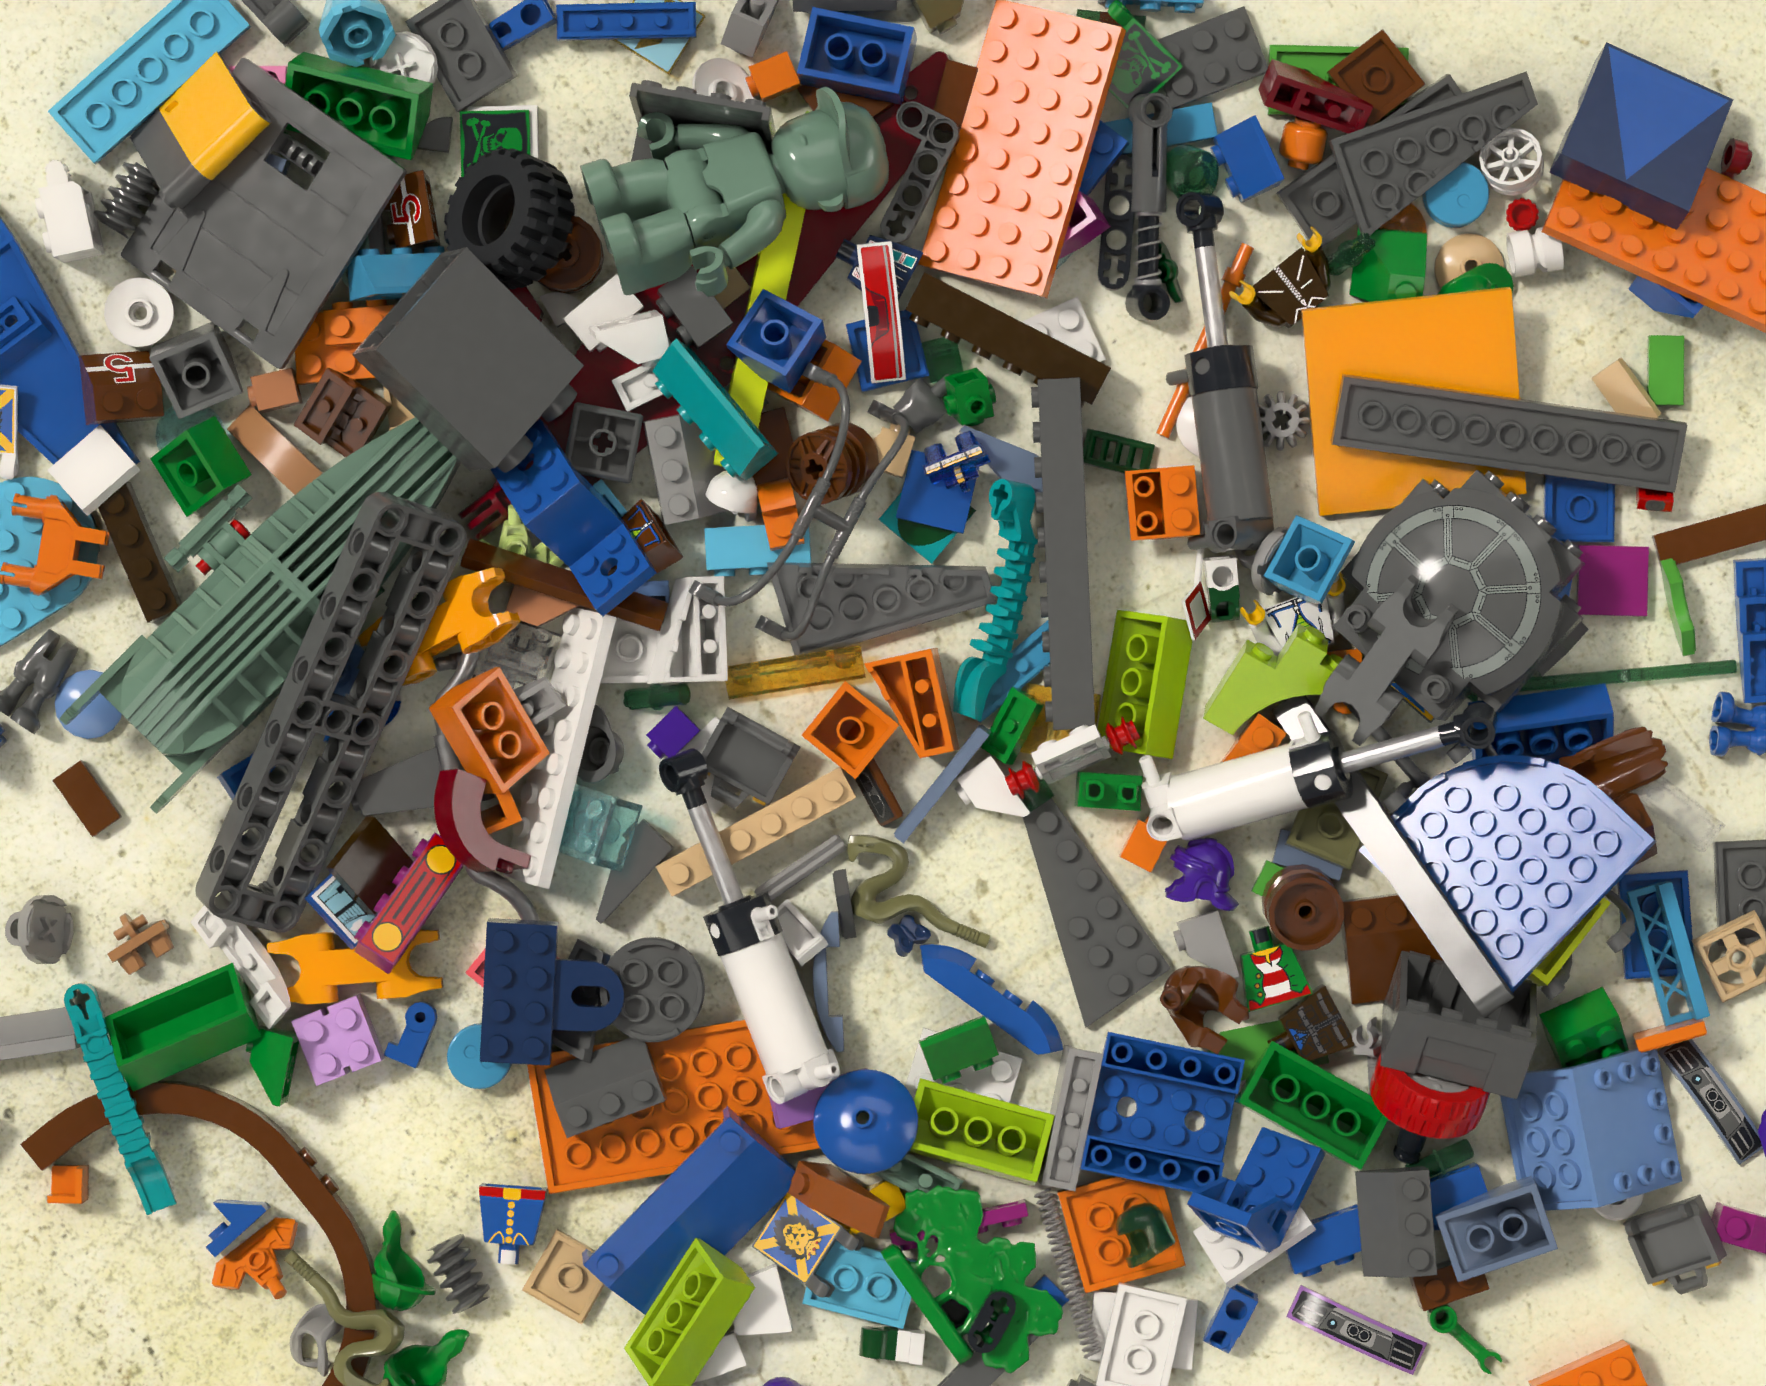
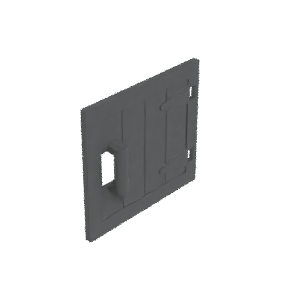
M241 58L232 73L244 93L267 113L271 123L184 209H180L177 206L172 209L167 206L159 197L161 192L159 190L122 250L121 257L278 369H284L407 171L249 59ZM287 125H292L329 151L330 154L327 159H323L286 133L284 130ZM271 151L280 153L314 177L307 190L266 162ZM163 262L176 270L172 281L157 271ZM246 321L259 330L255 341L239 330Z

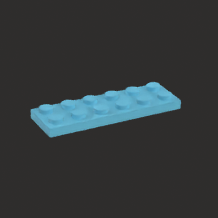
M172 0L49 109L48 112L96 165L155 113L216 51L221 54L251 26L228 0Z

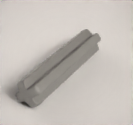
M839 835L832 836L755 890V895L768 891L771 901L844 852L846 850L845 843Z

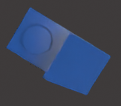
M217 1199L213 1204L231 1224L227 1226L223 1222L208 1235L213 1241L206 1246L207 1250L214 1257L219 1255L262 1216L270 1206L266 1202Z

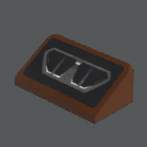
M873 757L855 781L880 826H884L902 817L904 813Z

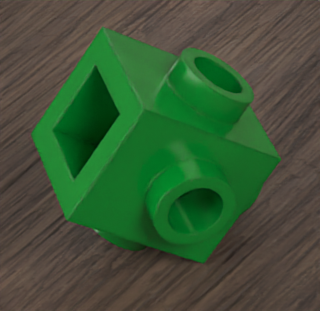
M977 367L944 377L948 396H944L943 400L949 416H953L962 426H976L982 424L985 421L984 419L994 417L992 405L996 403L994 388L991 383H988L987 377Z

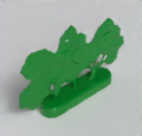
M937 1185L927 1193L919 1189L911 1193L907 1192L905 1194L906 1208L900 1215L895 1217L893 1229L897 1236L902 1239L917 1242L918 1259L916 1262H910L896 1244H890L881 1251L883 1258L960 1365L973 1357V1351L963 1336L968 1333L969 1327L986 1296L996 1289H1003L1012 1294L1016 1303L1014 1316L994 1350L982 1353V1359L985 1366L995 1369L1004 1368L1007 1373H1013L1029 1360L1028 1335H1054L1059 1327L1058 1321L1062 1319L1063 1315L1062 1306L1047 1290H1038L1025 1285L1026 1277L1036 1268L1035 1243L1019 1242L1013 1245L1008 1239L994 1237L987 1244L982 1243L977 1236L983 1219V1210L980 1195L976 1191L966 1189L955 1191L950 1187ZM923 1230L925 1232L924 1239L920 1241L917 1234L918 1232ZM934 1235L938 1238V1247L931 1257H927V1254L931 1251L928 1247H925L930 1236ZM941 1255L946 1259L944 1262H936L935 1258ZM930 1265L944 1268L952 1280L950 1288L934 1297L921 1278L924 1270ZM1001 1297L999 1301L994 1299L991 1301V1304L994 1306L992 1319L995 1320L1000 1311L1007 1312L1009 1310L1005 1297ZM949 1299L956 1300L959 1304L968 1307L970 1311L964 1324L958 1328L941 1306ZM989 1323L982 1332L976 1330L974 1334H979L983 1342L990 1343L992 1338L989 1336V1330L992 1324Z

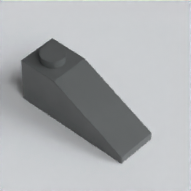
M633 819L619 834L623 841L618 845L596 920L600 924L613 913L651 873L655 866L674 848L645 819H642L639 824Z

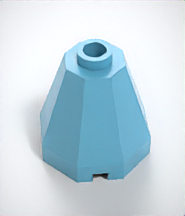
M326 0L318 30L329 59L358 67L364 64V59L372 57L374 61L383 58L396 36L385 6L378 0Z

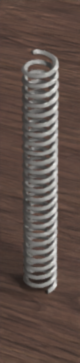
M1047 1188L1035 1194L1034 1197L1042 1198L1036 1204H1046L1038 1210L1040 1212L1047 1211L1040 1216L1041 1218H1048L1042 1224H1052L1045 1228L1046 1232L1053 1231L1046 1237L1055 1238L1049 1241L1048 1244H1058L1051 1248L1053 1252L1060 1251L1053 1255V1258H1061L1055 1264H1065L1057 1268V1271H1066L1059 1275V1278H1068L1061 1282L1062 1285L1071 1284L1065 1287L1063 1291H1073L1066 1294L1065 1298H1074L1067 1303L1068 1305H1075L1069 1311H1079L1071 1316L1073 1319L1081 1318L1074 1321L1073 1324H1084L1076 1328L1075 1331H1086L1079 1334L1077 1338H1087L1081 1341L1080 1345L1091 1344L1081 1350L1083 1352L1092 1351L1084 1355L1083 1358L1087 1359L1100 1352L1102 1348L1095 1347L1100 1343L1099 1340H1093L1098 1336V1334L1092 1333L1096 1328L1093 1326L1088 1327L1094 1322L1093 1320H1087L1092 1314L1085 1313L1090 1309L1088 1306H1084L1088 1301L1080 1300L1086 1294L1079 1293L1083 1290L1082 1286H1077L1081 1283V1280H1074L1079 1276L1078 1273H1072L1077 1270L1076 1266H1071L1075 1263V1260H1067L1073 1254L1066 1253L1071 1249L1069 1246H1064L1068 1244L1069 1240H1061L1067 1234L1059 1233L1065 1227L1058 1226L1062 1224L1063 1220H1055L1061 1214L1053 1213L1059 1207L1052 1206L1057 1202L1055 1199L1048 1200L1054 1197L1055 1194L1047 1193L1051 1190V1188Z

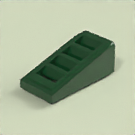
M1088 428L1083 445V460L1085 465L1125 474V471L1149 469L1155 445ZM1096 439L1103 440L1099 459L1092 458ZM1110 442L1116 443L1112 462L1106 461ZM1123 445L1130 447L1125 466L1119 464ZM1137 448L1143 450L1139 469L1132 468Z

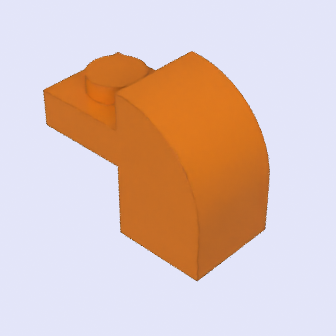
M789 478L756 485L770 551L783 549L792 535L790 532L799 517ZM804 537L799 539L796 545L805 544Z

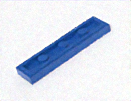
M696 2L556 5L558 41L697 38Z

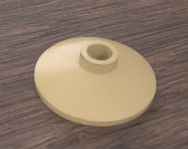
M1471 233L1461 234L1447 241L1439 250L1435 260V277L1440 288L1452 279L1466 273L1465 263L1467 261H1473L1477 266L1485 263H1497L1504 267L1503 258L1497 246L1486 237Z

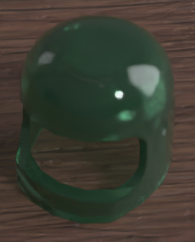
M1136 1204L1123 1211L1117 1218L1115 1224L1117 1235L1125 1234L1131 1246V1252L1125 1258L1129 1268H1134L1147 1262L1176 1242L1164 1214L1155 1204Z

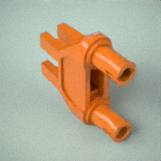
M18 493L14 495L13 502L25 504L27 507L12 506V515L41 519L44 526L37 565H34V568L3 562L1 571L14 573L15 576L0 574V584L30 588V592L40 596L74 575L103 579L104 565L78 561L81 541L109 546L110 534L108 531L83 527L57 495L51 494L46 499L20 495Z

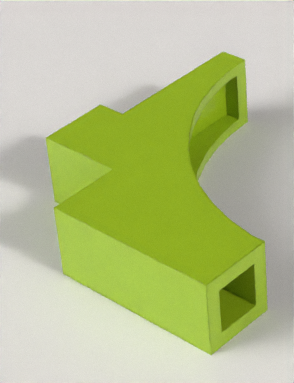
M1299 623L1278 656L1274 655L1268 646L1246 640L1206 703L1203 719L1234 735L1236 730L1247 719L1271 704L1292 697L1321 695L1325 682L1343 658L1335 654L1330 656L1327 654L1329 640L1325 638V635L1320 630L1311 626L1306 628Z

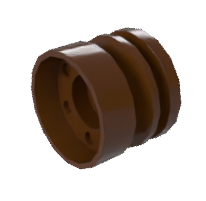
M840 423L806 433L798 437L789 448L786 458L787 476L792 488L805 500L808 499L818 478H822L837 440ZM849 423L840 459L829 481L831 485L821 504H828L861 492L863 486L879 465L878 450L873 439L863 428L853 423Z

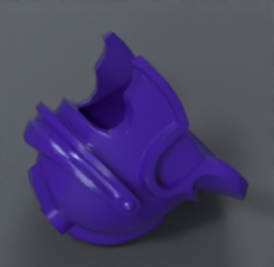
M1208 837L1190 840L1187 847L1178 845L1174 850L1175 853L1171 854L1170 859L1175 861L1173 866L1182 871L1183 876L1175 879L1171 886L1165 888V897L1179 902H1191L1196 898L1209 900L1218 909L1225 911L1235 910L1239 903L1228 893L1231 890L1229 881L1234 876V861L1228 849L1219 843L1217 839Z

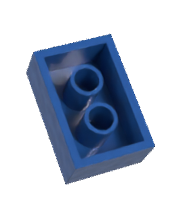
M812 7L797 69L800 84L816 88L828 87L835 92L902 105L917 42L915 28Z

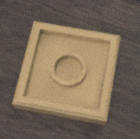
M556 1229L522 1291L576 1322L583 1324L604 1287V1284L583 1265L582 1252L586 1248L592 1253L595 1250Z

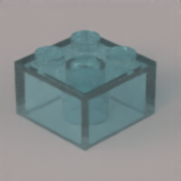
M575 783L559 852L593 865L622 872L643 805Z

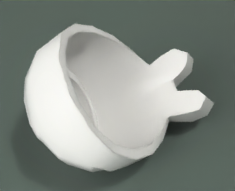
M723 471L710 481L705 493L709 501L731 511L733 514L745 513L746 522L756 519L758 491L753 477L746 481L739 475L733 478L727 471Z

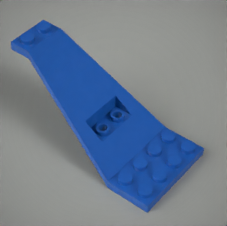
M0 216V385L18 386V432L54 465L96 427L101 425L137 465L140 460L124 438L117 423L86 425L79 362L80 355L22 247Z

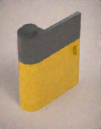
M216 51L130 136V139L160 188L159 197L172 209L176 206L184 209L271 123V119L255 101L244 93L225 60Z

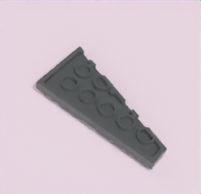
M767 562L768 569L774 562ZM785 562L772 578L784 623L790 632L797 629L805 614L823 563ZM833 563L808 628L800 638L790 641L796 661L995 603L994 594L990 592L991 583L985 566Z

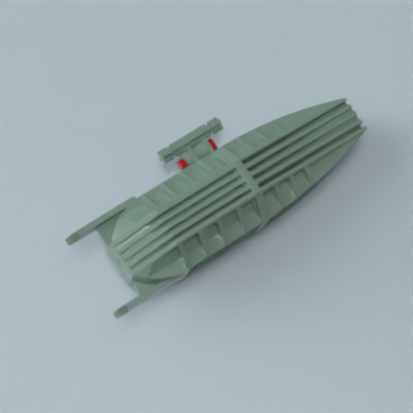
M415 417L364 445L321 474L275 511L252 534L236 519L229 524L238 514L236 510L238 508L242 510L253 499L237 484L227 494L229 498L226 501L222 499L178 543L180 547L178 549L174 547L164 557V560L179 573L189 563L187 559L190 556L194 558L198 555L201 558L195 565L198 570L204 575L211 569L214 572L147 639L141 635L63 713L60 720L65 725H68L101 693L182 772L150 806L157 814L280 694L365 499L372 493L385 492L436 509L461 462ZM388 510L382 515V518L386 516ZM399 542L379 589L394 572L412 545ZM358 575L353 582H355L360 575ZM330 639L325 646H327L332 639Z

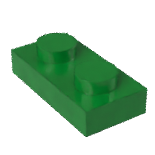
M1011 687L989 729L991 733L981 745V748L1004 764L1013 765L1044 704L1020 688Z

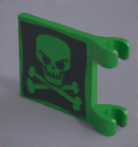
M1115 0L1109 5L1107 12L1126 30L1109 91L1128 109L1129 103L1134 97L1140 94L1156 93L1183 65L1130 13L1122 2Z
M460 111L461 177L465 176L467 173L465 169L471 163H478L479 157L489 152L492 153V151L497 149L512 148L530 155V111Z

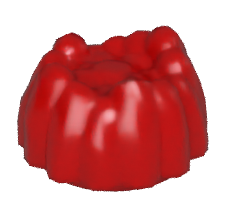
M1515 199L1508 205L1506 221L1516 231L1530 230L1539 219V210L1530 199Z

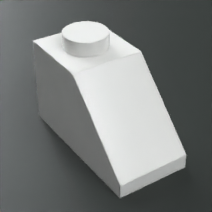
M657 310L589 327L590 334L598 341L637 364L642 363L643 367L657 365L669 347L663 316Z
M991 755L956 778L960 785L954 789L965 805L972 802L979 809L1021 817L1030 814L1018 794L1012 795L1006 783L1005 775Z

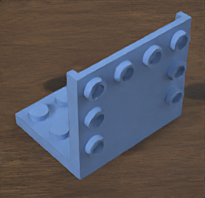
M1634 1049L1574 1067L1527 1071L1517 1099L1500 1095L1516 1180L1529 1176L1533 1177L1545 1211L1598 1208L1682 1182L1657 1049L1643 1053L1639 1052L1638 1049Z

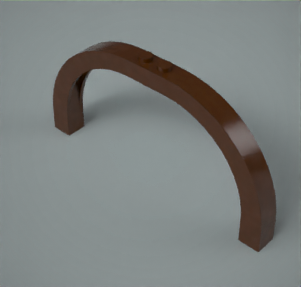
M157 1081L134 1092L130 1086L128 1087L131 1097L136 1099L137 1104L135 1107L138 1115L158 1113L179 1114L203 1119L230 1130L259 1151L307 1208L328 1237L341 1267L345 1285L346 1309L352 1312L379 1309V1301L374 1293L372 1272L375 1271L365 1237L354 1216L336 1193L340 1190L338 1185L327 1173L324 1176L320 1174L314 1166L318 1163L316 1158L306 1147L300 1149L289 1135L267 1115L247 1102L226 1092L204 1085L181 1081ZM94 1094L68 1107L20 1144L41 1171L49 1168L90 1134L110 1124L108 1117H105V1109L101 1099H98L97 1094ZM344 1328L339 1352L351 1343L376 1338L377 1330ZM371 1357L355 1358L351 1361V1366L359 1375L365 1377ZM333 1367L322 1386H343L334 1375Z

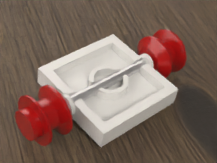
M1122 716L1121 725L1117 727L1107 723L1105 729L1107 739L1105 736H1101L1094 724L1090 727L1088 725L1077 727L1069 733L1070 736L1059 741L1049 740L1038 746L1037 751L1031 753L1037 766L1035 770L1026 761H1022V769L1017 772L1010 767L1008 768L1010 775L1006 776L1005 780L1012 795L1019 794L1023 800L1024 791L1031 788L1036 793L1039 792V779H1045L1049 785L1111 757L1108 750L1111 749L1109 745H1111L1113 751L1120 755H1123V746L1128 744L1136 749L1135 741L1141 738L1133 720L1126 722Z

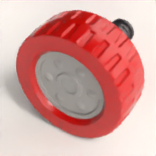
M1380 1053L1371 1079L1370 1093L1378 1110L1391 1122L1401 1127L1397 1138V1145L1393 1149L1397 1160L1405 1164H1414L1420 1159V1152L1424 1148L1427 1137L1436 1139L1457 1138L1468 1134L1476 1128L1486 1108L1490 1095L1489 1092H1485L1481 1088L1416 1072L1412 1074L1380 1066Z

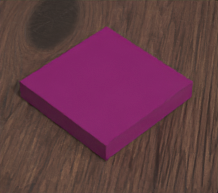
M1578 545V548L1583 552L1579 558L1586 564L1577 573V604L1581 607L1577 613L1580 615L1647 616L1649 547Z

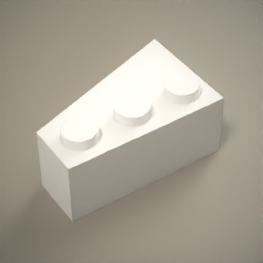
M724 576L675 579L647 684L728 681L725 606H714L689 593L694 580L725 597Z

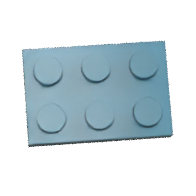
M836 1240L815 1273L834 1285L835 1289L829 1298L819 1297L806 1286L802 1304L904 1329L911 1296L883 1258L881 1250L862 1246L859 1251H851ZM907 1257L910 1262L917 1261V1259Z

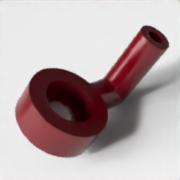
M1731 138L1728 141L1721 161L1722 175L1734 179L1735 175H1739L1742 170H1746L1749 167L1752 151L1748 149L1746 141Z

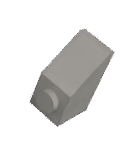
M738 0L731 12L721 44L737 53L753 58L779 0Z
M1215 909L1177 922L1179 930L1173 931L1179 951L1186 950L1189 957L1206 966L1224 972L1233 978L1240 977L1218 910Z

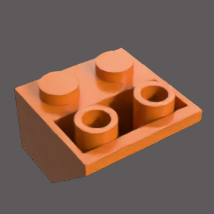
M1194 465L1125 471L1131 541L1201 535Z

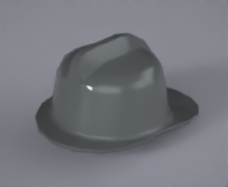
M596 704L577 775L583 781L589 783L600 782L609 774L618 772L624 755V745L620 736L612 731L605 713Z

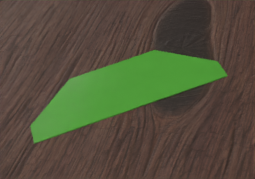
M1278 1020L1220 1032V1035L1226 1038L1227 1042L1218 1054L1245 1060L1241 1081L1246 1080L1268 1047L1267 1041L1285 1031ZM1326 1055L1309 1062L1318 1066L1328 1064L1329 1058Z

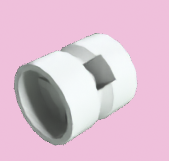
M1543 227L1537 228L1533 235L1527 230L1507 233V252L1512 275L1514 277L1532 275L1535 273L1536 268H1540L1543 273L1562 270L1564 268L1562 242L1542 233Z

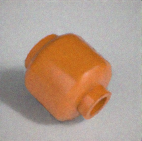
M1295 116L1294 121L1284 125L1279 153L1284 158L1289 159L1288 166L1308 170L1309 164H1317L1322 161L1328 133L1321 127V124Z

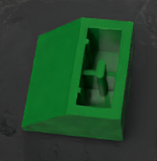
M1603 986L1539 1014L1546 1038L1560 1068L1574 1067L1629 1051L1619 1015Z

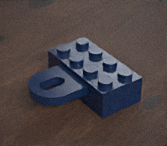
M489 918L486 928L480 1062L550 1065L553 1030L597 1031L609 1026L618 1017L624 1003V988L618 974L611 967L599 961L557 959L559 924L557 921ZM578 986L604 987L610 994V1000L603 1006L579 1005L574 1002L572 992Z

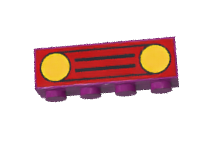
M434 832L429 841L422 838L412 853V856L416 859L411 867L403 866L392 882L397 885L390 896L386 893L383 894L373 909L378 913L372 923L365 920L354 937L358 940L354 952L387 974L391 973L464 867L450 853L441 836Z

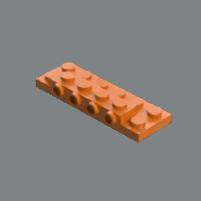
M386 299L367 300L366 307L353 308L352 302L332 303V310L320 312L295 351L297 384H318L326 368L338 371L354 381L376 379L352 354L395 305H387Z

